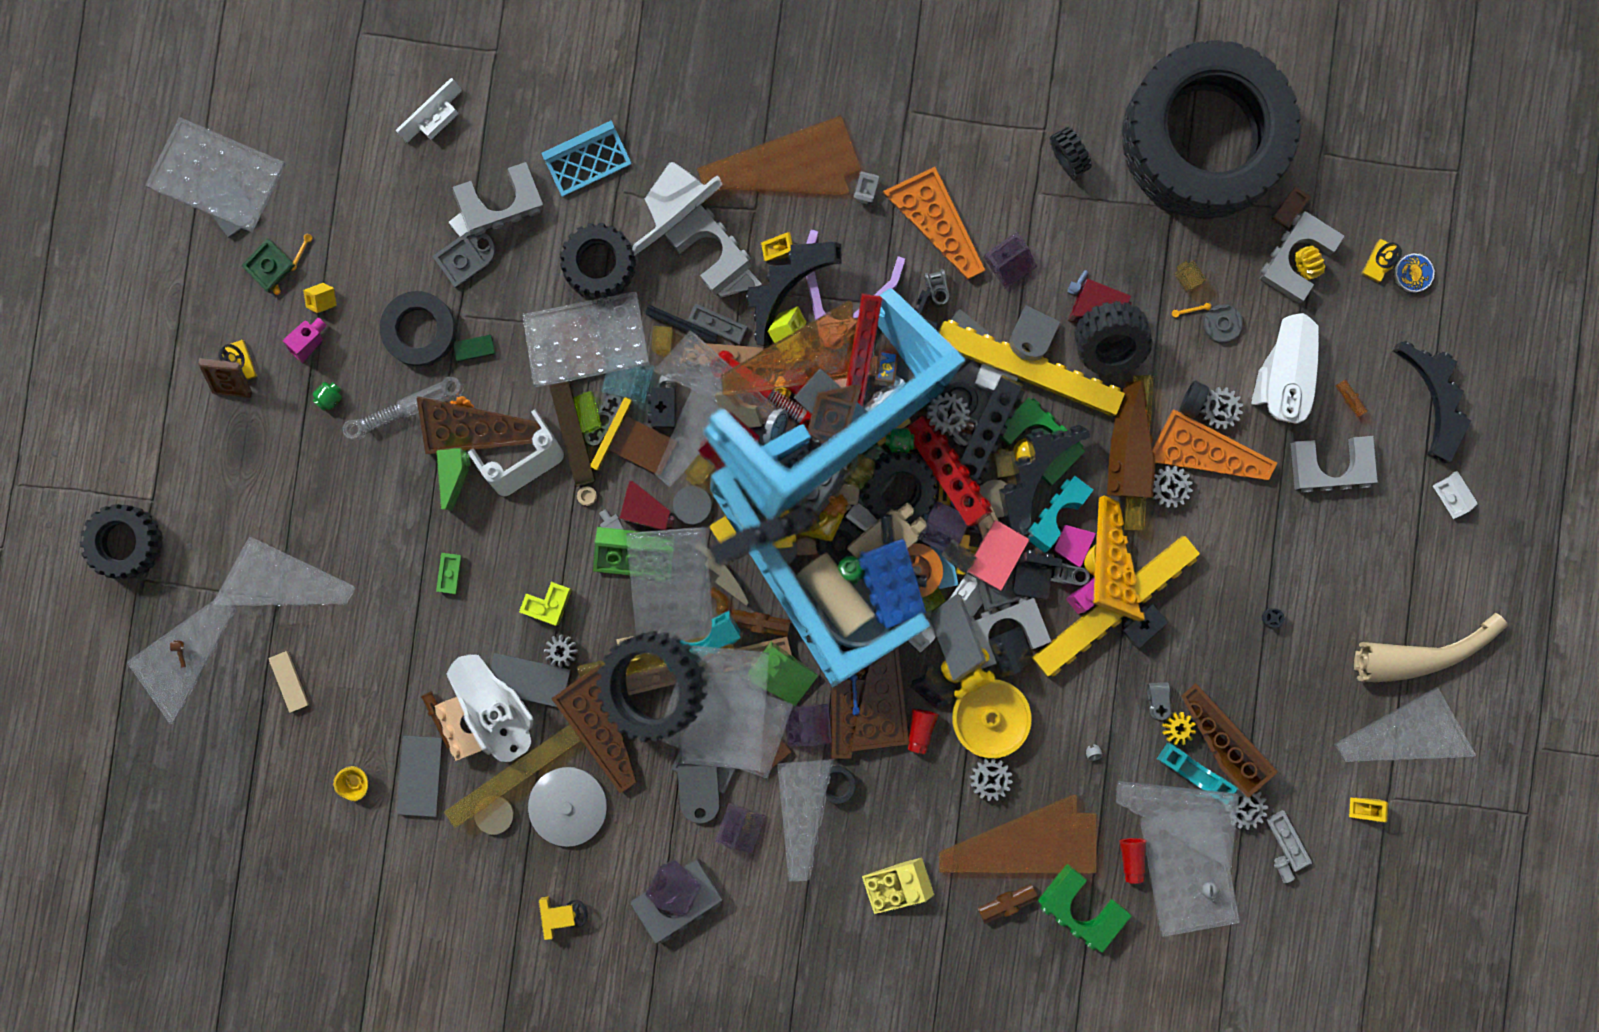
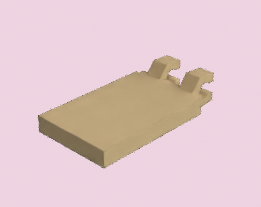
M906 503L898 511L891 509L886 513L893 515L895 542L903 539L907 548L918 540V533L926 527V522L922 517H919L911 525L906 522L905 519L914 512L909 503ZM881 518L847 546L848 550L858 559L860 558L859 552L864 551L867 553L883 547ZM887 527V536H888V541H889V533H888V527Z

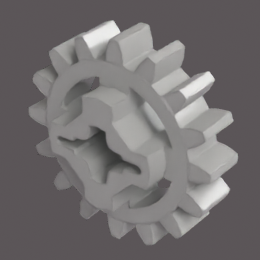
M1220 387L1216 388L1215 392L1210 390V396L1207 395L1206 402L1203 405L1204 409L1200 411L1202 414L1205 413L1202 420L1208 419V426L1215 424V429H1219L1220 425L1223 430L1227 429V424L1230 427L1234 426L1233 421L1238 422L1240 420L1237 415L1243 414L1239 410L1243 404L1237 402L1240 396L1235 398V391L1228 393L1227 387L1223 391H1221ZM1221 396L1227 397L1229 400H1224ZM1210 402L1212 404L1211 411H1209ZM1223 405L1224 409L1219 411L1218 408ZM1213 417H1220L1223 421L1216 420Z
M945 393L944 398L939 394L937 400L933 399L931 401V405L927 409L929 411L927 418L932 419L929 425L936 426L934 431L940 429L941 435L947 431L949 436H951L953 431L959 434L960 428L965 429V423H968L970 419L967 417L970 414V410H965L968 404L961 403L962 397L956 399V394L949 397V394ZM950 409V412H949V413H950V416H949V418L947 419V416H948V415H947V412H948V410Z
M1166 466L1165 472L1159 469V475L1154 474L1153 492H1155V496H1153V500L1159 499L1158 505L1165 503V508H1169L1170 504H1172L1173 508H1176L1177 502L1180 505L1185 504L1183 499L1188 500L1190 497L1187 493L1193 491L1188 488L1189 485L1193 484V482L1187 481L1190 475L1184 476V469L1177 471V466H1173L1172 470H1170L1169 466ZM1174 475L1178 476L1181 481L1175 479ZM1164 476V482L1159 486V482ZM1171 484L1174 485L1175 488L1171 490L1168 489L1167 486ZM1183 488V492L1179 497L1178 492ZM1161 493L1166 494L1168 499L1164 498Z
M984 758V764L977 762L978 768H972L975 774L969 776L971 779H974L970 786H976L974 793L981 792L979 796L981 799L986 795L988 801L991 800V796L998 800L999 794L1005 797L1004 790L1010 791L1007 784L1013 782L1008 779L1012 773L1006 772L1009 768L1007 765L1001 766L1003 761L999 760L995 763V758H992L991 762H988ZM994 766L998 769L990 771L986 767ZM981 772L983 774L982 781L978 783V776ZM988 775L995 776L993 784L991 782L987 783ZM1004 776L1003 785L1001 786L999 784L1000 778ZM994 788L995 792H986L984 790Z
M1236 790L1228 806L1223 807L1224 810L1229 811L1225 816L1226 818H1232L1231 824L1237 823V827L1240 829L1244 825V828L1249 830L1250 825L1254 828L1257 827V821L1263 823L1261 816H1267L1263 809H1267L1268 806L1263 805L1266 798H1260L1261 792L1257 791L1251 795L1257 802L1253 803L1251 797L1247 798L1242 791ZM1246 805L1251 806L1246 811L1239 809ZM1234 812L1239 813L1242 820L1238 819Z

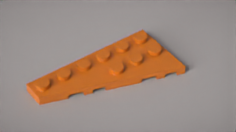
M936 167L883 191V194L967 280L985 272V268Z
M1174 409L1171 411L1152 448V452L1155 453V463L1266 481L1270 479L1277 465V462Z

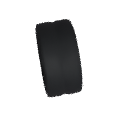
M1194 380L1182 400L1180 412L1195 418L1205 403L1209 387Z

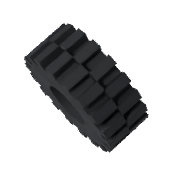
M1067 126L1050 136L1049 140L1052 151H1054L1055 157L1068 176L1074 179L1092 168L1091 158L1088 156L1089 153L1086 151L1084 143L1082 144L1080 137L1077 136V133L1071 127Z
M842 519L834 538L836 536L845 537L848 546L862 534V531L852 521ZM816 538V551L819 557L828 553L837 566L843 558L848 556L855 557L848 550V547L843 551H837L833 548L832 541Z

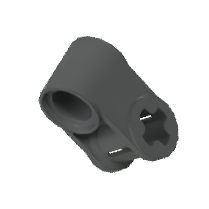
M944 269L936 273H924L926 286L931 288L929 295L932 305L936 308L945 307L949 300V291ZM942 294L945 300L939 302L935 299V296Z
M1062 563L1061 567L1054 569L1051 581L1081 586L1089 581V573L1084 568ZM1080 571L1085 575L1083 582L1076 581V572Z
M1148 683L1147 695L1150 715L1154 719L1164 720L1169 717L1171 712L1169 683ZM1161 708L1164 710V713H1156V709Z

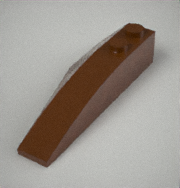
M1143 381L1125 382L1123 393L1125 394L1115 417L1111 439L1107 495L1120 498H1153L1155 453L1152 452L1151 448L1153 440L1152 435L1149 434L1148 424H1150V419L1146 414L1147 399Z
M1196 683L1181 696L1220 768L1247 798L1278 773Z

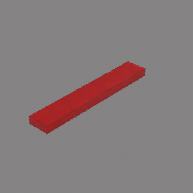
M862 294L846 381V387L856 384L861 385L857 402L862 407L883 299L881 296Z

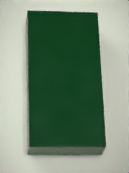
M491 334L453 342L457 362L496 354Z

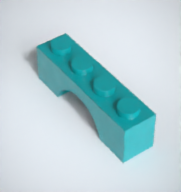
M1076 476L1071 480L1067 479L1060 487L1063 490L1061 494L1058 495L1056 493L1049 502L1052 506L1049 510L1045 508L1039 515V518H1041L1038 524L1034 522L1028 530L1030 533L1028 536L1029 541L1044 553L1052 547L1061 534L1056 523L1058 511L1065 508L1078 510L1093 491L1091 487Z
M727 611L712 619L711 631L705 639L695 643L681 640L680 643L682 645L688 643L692 647L689 651L692 655L697 654L700 658L697 661H699L705 655L715 653L721 647L737 642L741 638L740 629L731 613ZM665 662L670 672H672L670 666Z
M1167 743L1157 757L1158 761L1226 805L1238 789L1172 744Z

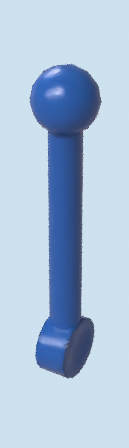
M856 674L852 675L850 680L852 681L853 714L859 715L856 689L858 677Z

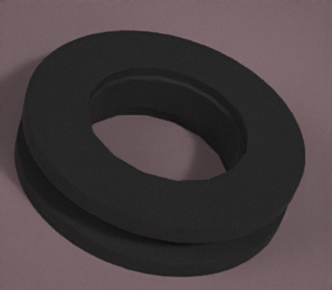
M411 291L397 296L387 305L380 320V336L387 351L399 361L411 366H428L443 359L451 350L456 338V321L449 307L438 297L423 291ZM415 310L428 311L434 316L437 323L436 337L430 344L421 348H413L404 344L399 332L400 323L404 316Z

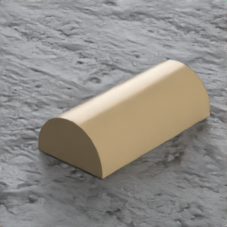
M828 553L818 557L797 575V578L844 639L876 616L854 586L842 577L837 564Z

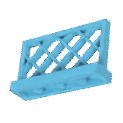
M612 121L541 153L561 196L567 195L631 165ZM612 134L616 139L614 149L603 145L605 138ZM595 144L600 146L597 157L586 153L588 145ZM617 145H619L621 151L616 150ZM602 147L613 151L610 161L599 158ZM578 152L583 154L579 165L569 161L571 153ZM615 152L622 154L626 162L620 165L612 163ZM585 155L595 159L592 170L581 166ZM556 160L565 162L562 173L554 171L551 163ZM598 160L608 164L606 172L599 173L594 171ZM567 163L578 167L575 178L564 174ZM580 168L591 172L588 180L581 181L577 179ZM563 176L573 180L571 188L563 191L560 184Z

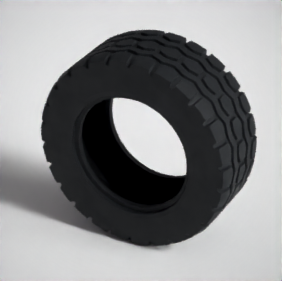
M1207 40L1206 43L1200 41L1188 44L1186 48L1180 47L1169 53L1167 57H1163L1153 66L1132 96L1126 109L1122 126V136L1124 137L1122 139L1124 155L1127 156L1125 159L1130 173L1134 174L1133 178L1138 186L1146 191L1145 194L1156 203H1161L1163 208L1173 213L1176 211L1179 215L1194 218L1197 216L1198 219L1221 218L1248 208L1265 195L1284 176L1298 148L1297 142H1299L1301 125L1299 124L1301 121L1299 106L1296 104L1295 93L1292 87L1288 86L1289 81L1281 70L1276 69V65L1266 56L1262 57L1260 56L1261 53L1248 46L1244 48L1242 44L1227 41L1224 43L1223 40ZM1200 90L1218 92L1235 101L1246 114L1251 126L1252 145L1246 162L1238 168L1224 172L1201 170L1186 162L1177 153L1169 138L1167 116L1171 103L1186 93Z

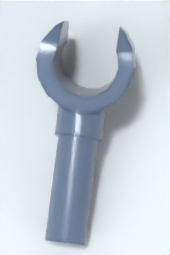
M1084 270L1077 283L1071 281L1067 292L1077 294L1089 272Z

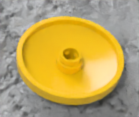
M995 679L991 684L981 686L977 691L970 692L965 697L956 700L953 708L952 723L957 738L970 752L985 758H999L1011 754L1026 740L1031 727V711L1026 698L1015 686Z

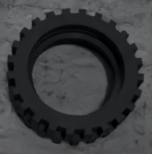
M657 631L644 632L620 641L618 645L613 646L609 650L611 654L605 655L602 659L605 665L598 669L601 679L596 680V686L600 687L601 693L597 694L598 700L602 699L604 706L601 709L603 713L608 712L610 724L616 723L619 726L617 730L620 733L628 732V738L635 739L640 737L641 742H647L651 739L652 742L666 739L688 728V724L695 722L698 718L695 714L701 712L704 705L700 704L707 696V693L703 692V687L707 686V679H703L701 674L705 672L704 666L699 667L697 660L700 659L697 654L692 655L689 651L692 647L688 643L682 645L680 643L681 638L678 636L669 638L670 633L668 632L659 634ZM652 653L657 655L670 666L678 684L677 705L675 710L665 718L653 719L644 715L635 707L628 695L626 688L627 669L631 660L640 654Z

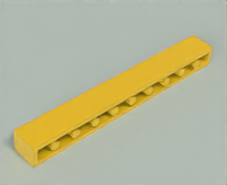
M952 320L942 323L938 333L961 356L1015 376L1022 381L1109 416L1117 415L1125 394L1120 392L1119 387L1114 385L1105 386L1102 384L1103 381L1092 378L1090 380L1084 377V373L1075 370L1074 372L1068 371L1066 366L1056 363V365L1048 363L1049 360L1044 357L1036 361L1024 360L1012 351L1010 343L996 342L994 337L986 334L981 336L976 334L977 331L969 327H966V329L961 328L959 323Z
M1181 536L1135 573L1137 582L1134 585L1136 595L1140 596L1142 603L1147 602L1152 597L1151 593L1156 589L1158 591L1163 589L1167 585L1166 581L1168 579L1178 577L1182 573L1181 569L1186 565L1190 567L1197 561L1196 557L1200 553L1186 536ZM1096 605L1032 656V659L1045 676L1051 675L1053 677L1062 670L1060 667L1064 663L1070 664L1077 658L1075 655L1080 650L1084 652L1092 646L1090 642L1095 638L1099 640L1107 634L1106 629L1110 626L1114 628L1121 623L1122 620L1120 618L1124 615Z

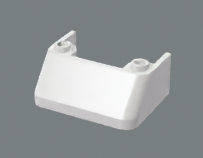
M536 409L531 411V413L542 428L533 435L532 439L537 451L504 471L500 464L496 462H489L484 465L474 448L468 452L484 478L501 496L512 494L563 460L564 452Z

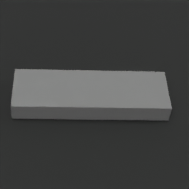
M1282 810L1265 819L1286 859L1289 860L1293 872H1297L1312 863L1285 811Z

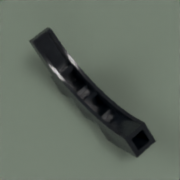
M823 242L790 245L788 256L791 265L769 266L767 279L770 286L748 287L747 302L749 307L756 308L754 312V320L756 322L754 338L757 345L771 346L772 338L768 330L774 322L783 300L799 281L823 267L842 264L840 243Z
M1400 342L1395 345L1393 352L1403 357L1417 370L1428 387L1434 405V436L1427 455L1442 463L1451 462L1472 421L1466 418V414L1460 411L1454 412L1464 390L1460 389L1458 384L1447 381L1458 361L1452 359L1453 356L1445 352L1431 357V353L1425 350H1417L1410 342Z
M1075 425L1070 427V430L1064 432L1061 430L1052 432V435L1046 430L1039 428L1032 430V433L1026 435L1031 457L1023 456L1018 458V461L1012 462L1017 484L1010 483L1005 485L1004 488L999 489L1007 527L1021 535L1029 533L1032 500L1038 482L1048 466L1063 451L1082 440L1090 438L1089 430L1085 427Z
M802 505L783 516L776 515L757 526H748L708 549L716 566H724L779 540L800 533L815 531L821 528L819 525L820 518L813 507Z

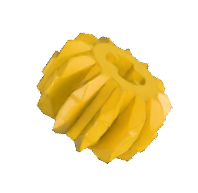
M1312 245L1296 252V266L1303 278L1310 280L1324 273V259L1317 248Z
M1173 712V719L1168 717L1166 720L1169 723H1162V726L1167 728L1162 733L1163 735H1168L1166 740L1169 742L1173 740L1174 745H1178L1179 741L1182 745H1185V738L1191 741L1192 737L1189 734L1196 733L1195 730L1190 728L1195 726V722L1189 723L1191 716L1185 717L1184 712H1180L1179 716L1176 712ZM1180 725L1183 729L1182 731H1177L1175 727Z

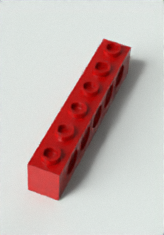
M921 416L906 428L911 431V434H914V445L927 465L932 469L933 474L968 526L978 524L993 512L990 508V502L979 492V485L969 477V470L959 462V456L948 445L947 437L944 434L941 435L939 430L934 431L936 426L929 425L932 419L927 418V416ZM928 433L931 434L930 442L926 439ZM939 448L942 451L941 458H938L937 451ZM949 465H951L953 468L951 474H949L947 471ZM960 480L963 482L962 490H959L958 483ZM970 497L974 499V505L972 507L969 505Z

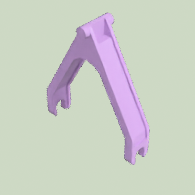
M810 231L806 244L816 243L818 231ZM897 258L891 280L875 294L876 296L881 295L889 288L896 289L905 258ZM814 271L807 275L806 278L821 350L827 353L857 325L859 309L850 318L843 320L828 316L822 308Z

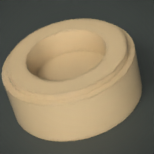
M585 486L578 491L577 499L582 505L591 506L597 500V493L592 487Z

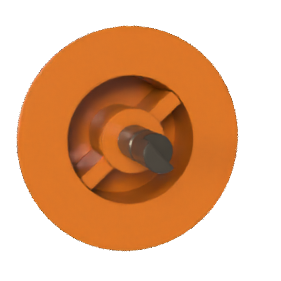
M913 543L907 550L914 574L927 575L926 588L919 587L921 597H925L934 592L939 586L943 576V566L940 557L933 549L923 544Z

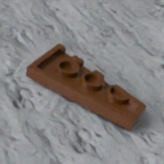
M844 680L833 688L831 686L830 758L852 757L853 751L850 750L858 715L853 714L854 702L851 680ZM856 680L858 708L860 707L865 680Z

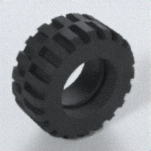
M589 223L587 224L588 227L585 228L581 226L577 228L578 231L575 234L571 233L568 236L569 240L564 242L562 246L564 248L563 252H560V266L566 281L578 294L584 295L588 299L596 298L597 300H603L606 297L610 299L616 293L621 294L624 291L623 288L629 286L631 283L630 279L635 274L636 259L629 240L621 231H617L611 225L608 227L605 223H599L598 225ZM595 245L608 246L616 256L614 270L608 276L601 279L589 278L583 273L580 266V259L583 253Z
M1114 301L1111 304L1106 302L1102 306L1098 307L1097 305L1093 307L1092 311H1087L1083 318H1080L1074 332L1080 361L1087 369H1091L1092 372L1097 374L1100 372L1101 375L1108 376V374L1117 376L1119 373L1124 372L1126 374L1131 369L1135 370L1140 366V363H1144L1147 356L1150 355L1151 347L1153 346L1152 334L1145 313L1140 311V308L1134 305L1131 306L1130 303L1126 302L1123 304L1119 301ZM1111 335H1127L1115 343L1100 342Z
M889 451L888 454L884 452L879 454L880 458L877 460L873 458L870 461L871 466L869 468L866 467L863 471L865 473L864 480L861 477L860 483L862 485L863 482L864 486L860 488V494L863 497L864 505L877 520L880 519V515L886 514L891 509L898 511L906 503H909L914 511L905 519L909 525L919 517H922L924 513L927 515L930 513V505H934L936 502L934 495L938 492V488L935 486L937 481L932 469L914 453H891ZM895 472H908L916 482L913 496L901 505H890L885 502L881 495V489L886 478Z
M112 504L110 507L104 506L100 508V512L95 511L91 515L92 520H86L84 523L86 529L81 530L80 536H83V541H80V547L84 548V552L81 554L83 559L89 560L86 564L90 568H95V572L99 575H105L107 578L114 579L136 578L137 575L145 574L147 568H152L155 565L153 560L160 557L161 553L158 552V549L163 546V542H159L162 532L157 530L159 525L156 520L151 519L152 515L144 512L141 508L124 504ZM121 523L128 524L135 533L136 546L128 558L116 560L108 551L107 538L110 531L116 525Z

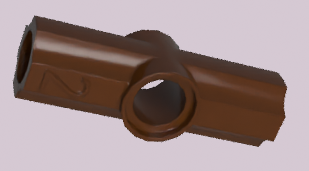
M733 609L732 617L740 628L750 629V631L788 636L791 620L772 617L764 613H750Z
M1029 884L1013 892H1005L997 896L995 900L977 908L984 924L1001 916L1006 917L1018 912L1020 908L1037 901L1038 897L1032 884Z

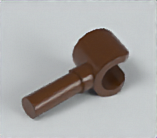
M174 640L170 642V651H177L181 668L186 667L183 656L184 642Z

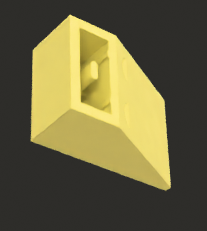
M922 858L906 861L862 876L874 914L926 902L934 896Z

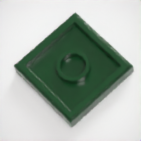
M267 238L241 266L266 292L270 293L296 265Z

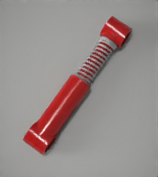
M723 350L715 356L711 362V369L715 374L726 376L763 402L769 400L768 402H772L771 405L774 404V407L777 406V408L785 409L789 416L794 417V420H797L800 425L804 424L805 428L808 429L809 420L812 415L808 410L802 409V406L799 407V404L796 405V402L793 403V401L784 397L785 395H781L782 393L779 394V391L776 392L773 384L735 360L731 352Z

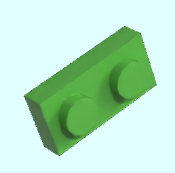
M441 553L437 592L457 594L462 555Z

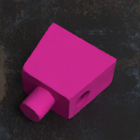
M317 318L311 325L305 320L283 340V343L287 350L303 363L322 342L323 339L320 332L327 325L320 318Z
M1064 525L1052 551L1073 566L1081 567L1096 533Z
M1095 576L1066 598V601L1077 614L1087 611L1094 605Z

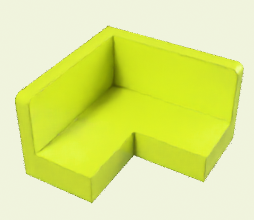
M798 306L779 313L768 330L785 363L806 357L811 348L802 333L807 322Z
M551 582L545 600L526 594L519 612L557 626L560 624L572 589Z

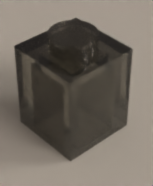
M954 539L941 554L950 564L964 573L973 566L974 561L977 559L970 550Z

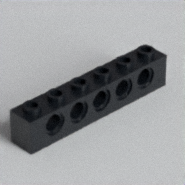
M1004 375L1000 377L960 461L961 465H964L966 468L968 465L976 466L977 473H970L969 477L979 486L983 480L980 477L982 471L986 472L991 463L988 460L990 454L996 453L999 446L997 440L999 436H1004L1008 428L1005 423L1008 418L1012 419L1016 408L1013 406L1016 400L1020 402L1025 392L1022 390L1023 384ZM1001 395H1009L1011 402L1003 404L1000 399ZM999 412L1002 415V421H994L992 414ZM991 430L994 433L993 439L985 438L984 431ZM982 447L985 450V456H978L976 448ZM960 480L958 486L963 488V482Z

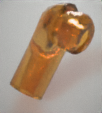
M713 586L708 595L716 600L717 608L715 611L721 615L729 609L728 598Z

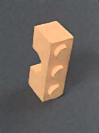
M457 697L435 705L436 715L441 721L443 734L449 742L450 752L454 756L455 761L483 750L473 733L468 734L461 729L460 720L465 713Z

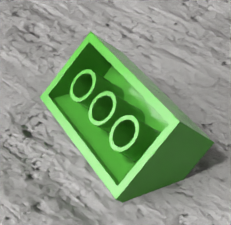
M597 527L593 571L671 579L675 535Z

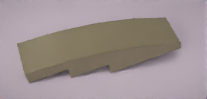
M697 540L694 547L708 557L704 564L719 575L715 582L747 606L749 601L729 569L725 565L716 566L709 549Z

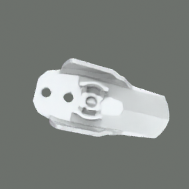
M673 162L669 163L645 198L656 228L633 245L634 256L675 226L695 209V206H700L723 185L720 178L716 176L703 185L680 166Z
M1304 313L1291 315L1282 320L1276 345L1258 372L1251 402L1252 405L1268 403L1269 412L1274 418L1295 424L1304 421L1311 413L1318 366V325ZM1289 391H1292L1294 393V396L1292 398H1290L1291 394L1289 393Z
M479 655L458 657L450 666L447 676L465 713V720L485 753L488 755L492 754L499 761L511 762L527 752L530 747L531 737L529 730L533 725L531 715L514 690L497 679ZM502 728L507 730L506 736L500 734ZM511 745L517 746L516 752L510 751Z

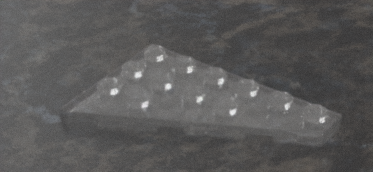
M249 536L212 604L217 607L346 605L355 586Z
M225 594L217 597L127 661V664L169 724H173L176 721V717L196 685L202 669L205 668L208 658L216 648L221 634L226 629L228 621L236 611ZM174 640L184 642L183 656L186 667L181 668L177 651H170V642Z
M1439 688L1432 689L1335 743L1338 752L1345 762L1476 756Z
M1118 781L1116 803L1129 808L1135 814L1138 813L1148 819L1153 825L1168 831L1170 835L1180 838L1187 845L1201 853H1205L1209 858L1215 859L1224 864L1226 868L1231 869L1238 794Z

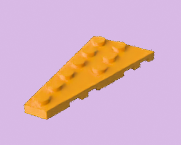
M1104 495L1099 498L1093 603L1140 622L1144 620V614L1140 613L1138 603L1141 600L1140 596L1136 595L1134 586L1137 582L1131 554L1127 553L1126 549L1128 540L1127 536L1123 535L1122 525L1124 522L1120 503Z

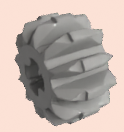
M559 635L558 641L553 636L552 641L554 644L549 641L546 643L547 646L551 647L550 649H544L545 653L550 652L551 654L546 657V660L553 658L552 666L556 665L558 661V667L562 668L563 661L566 666H570L568 658L572 661L576 660L571 654L578 653V650H572L571 647H574L576 642L569 644L571 637L568 636L564 641V635ZM559 646H561L560 648H565V651L563 652V657H561L562 654H557V651H559Z

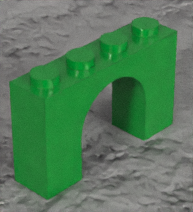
M1027 398L1015 411L1012 419H1007L1005 425L1008 428L1004 436L999 437L1009 446L1026 428L1032 426L1043 427L1051 435L1052 432L1060 430L1064 432L1067 429L1062 425L1059 427L1054 422L1056 420L1054 416L1049 412L1045 413L1040 408L1041 404L1033 398L1031 400ZM1078 442L1063 451L1048 466L1041 477L1048 485H1053L1085 452L1082 449L1084 447L1082 443Z
M1066 864L1038 899L1042 905L1041 909L1049 916L1051 913L1057 917L1055 920L1064 928L1066 925L1072 929L1070 932L1078 939L1083 937L1087 940L1085 944L1095 951L1097 948L1103 952L1132 915L1111 899L1094 919L1089 921L1074 919L1070 912L1071 901L1087 880L1073 867Z

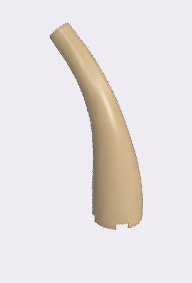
M1494 613L1481 624L1477 631L1468 637L1441 648L1361 642L1359 644L1362 647L1361 650L1355 652L1354 670L1359 671L1360 676L1357 679L1363 682H1390L1428 675L1453 666L1473 655L1499 635L1508 624L1502 616Z

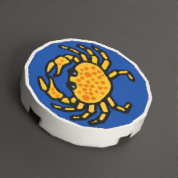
M1421 254L1407 255L1395 266V281L1407 292L1416 293L1423 291L1430 286L1434 279L1433 265L1428 258Z

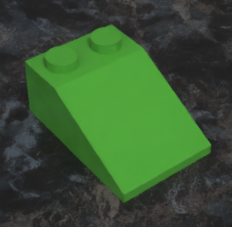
M461 448L437 450L441 509L446 511H453L468 474V466H471L470 455Z
M772 641L748 671V676L751 680L796 706L818 677L817 673Z

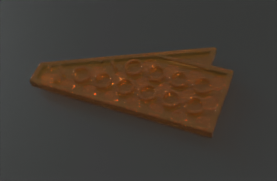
M840 115L697 168L703 185L718 176L723 184L719 189L847 195L849 190L844 176L861 171V167Z
M847 301L723 373L721 375L722 394L729 396L804 385L819 369H822L833 380L847 378L858 317H853V302ZM874 348L869 375L876 374Z
M1072 794L939 851V872L1060 873L1066 864H1069L1079 873H1096V813H1077V795Z

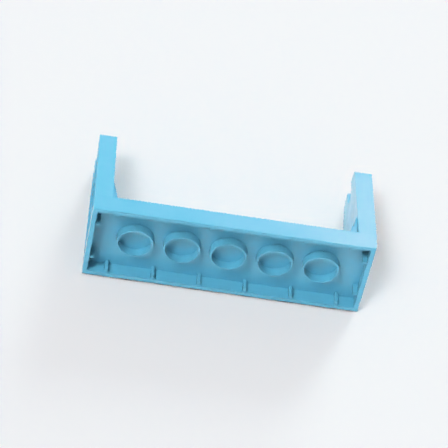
M889 288L879 295L883 299L878 326L911 369L915 378L790 472H787L774 462L724 410L721 409L708 419L710 425L704 429L705 437L767 519L776 515H782L885 437L886 434H889L893 428H897L939 394L943 393V390L949 385L965 361L956 349L893 289Z
M804 424L760 448L777 463L804 445L807 446L811 436ZM728 466L711 475L710 491L737 533L748 526H757L760 522L741 493L742 489H744ZM773 543L749 553L832 688L930 626L923 613L872 644L841 654ZM810 634L812 642H807V635Z

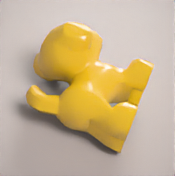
M982 648L986 662H988L990 660V655L984 648ZM946 660L941 665L942 673L948 681L955 684L961 682L962 688L960 691L956 690L954 692L957 699L963 698L968 693L975 692L981 686L989 685L995 680L994 674L991 671L983 672L980 666L958 682L953 681Z

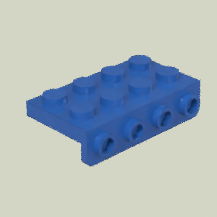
M898 540L867 553L864 551L859 552V565L865 571L864 581L866 586L870 588L871 595L869 597L872 605L876 607L875 617L879 624L881 623L884 627L889 628L912 619L921 613H926L905 540Z

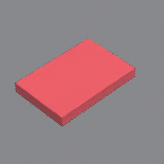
M994 520L966 571L1001 591L1029 539L999 521Z

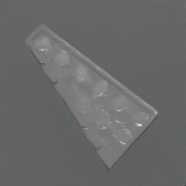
M691 330L654 370L715 401V394L717 392L735 390L737 396L743 402L758 406L763 424L767 422L768 417L775 409L778 410Z

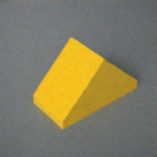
M790 232L761 242L764 261L789 257L790 245H793Z
M1350 797L1349 817L1387 822L1388 802L1380 799Z

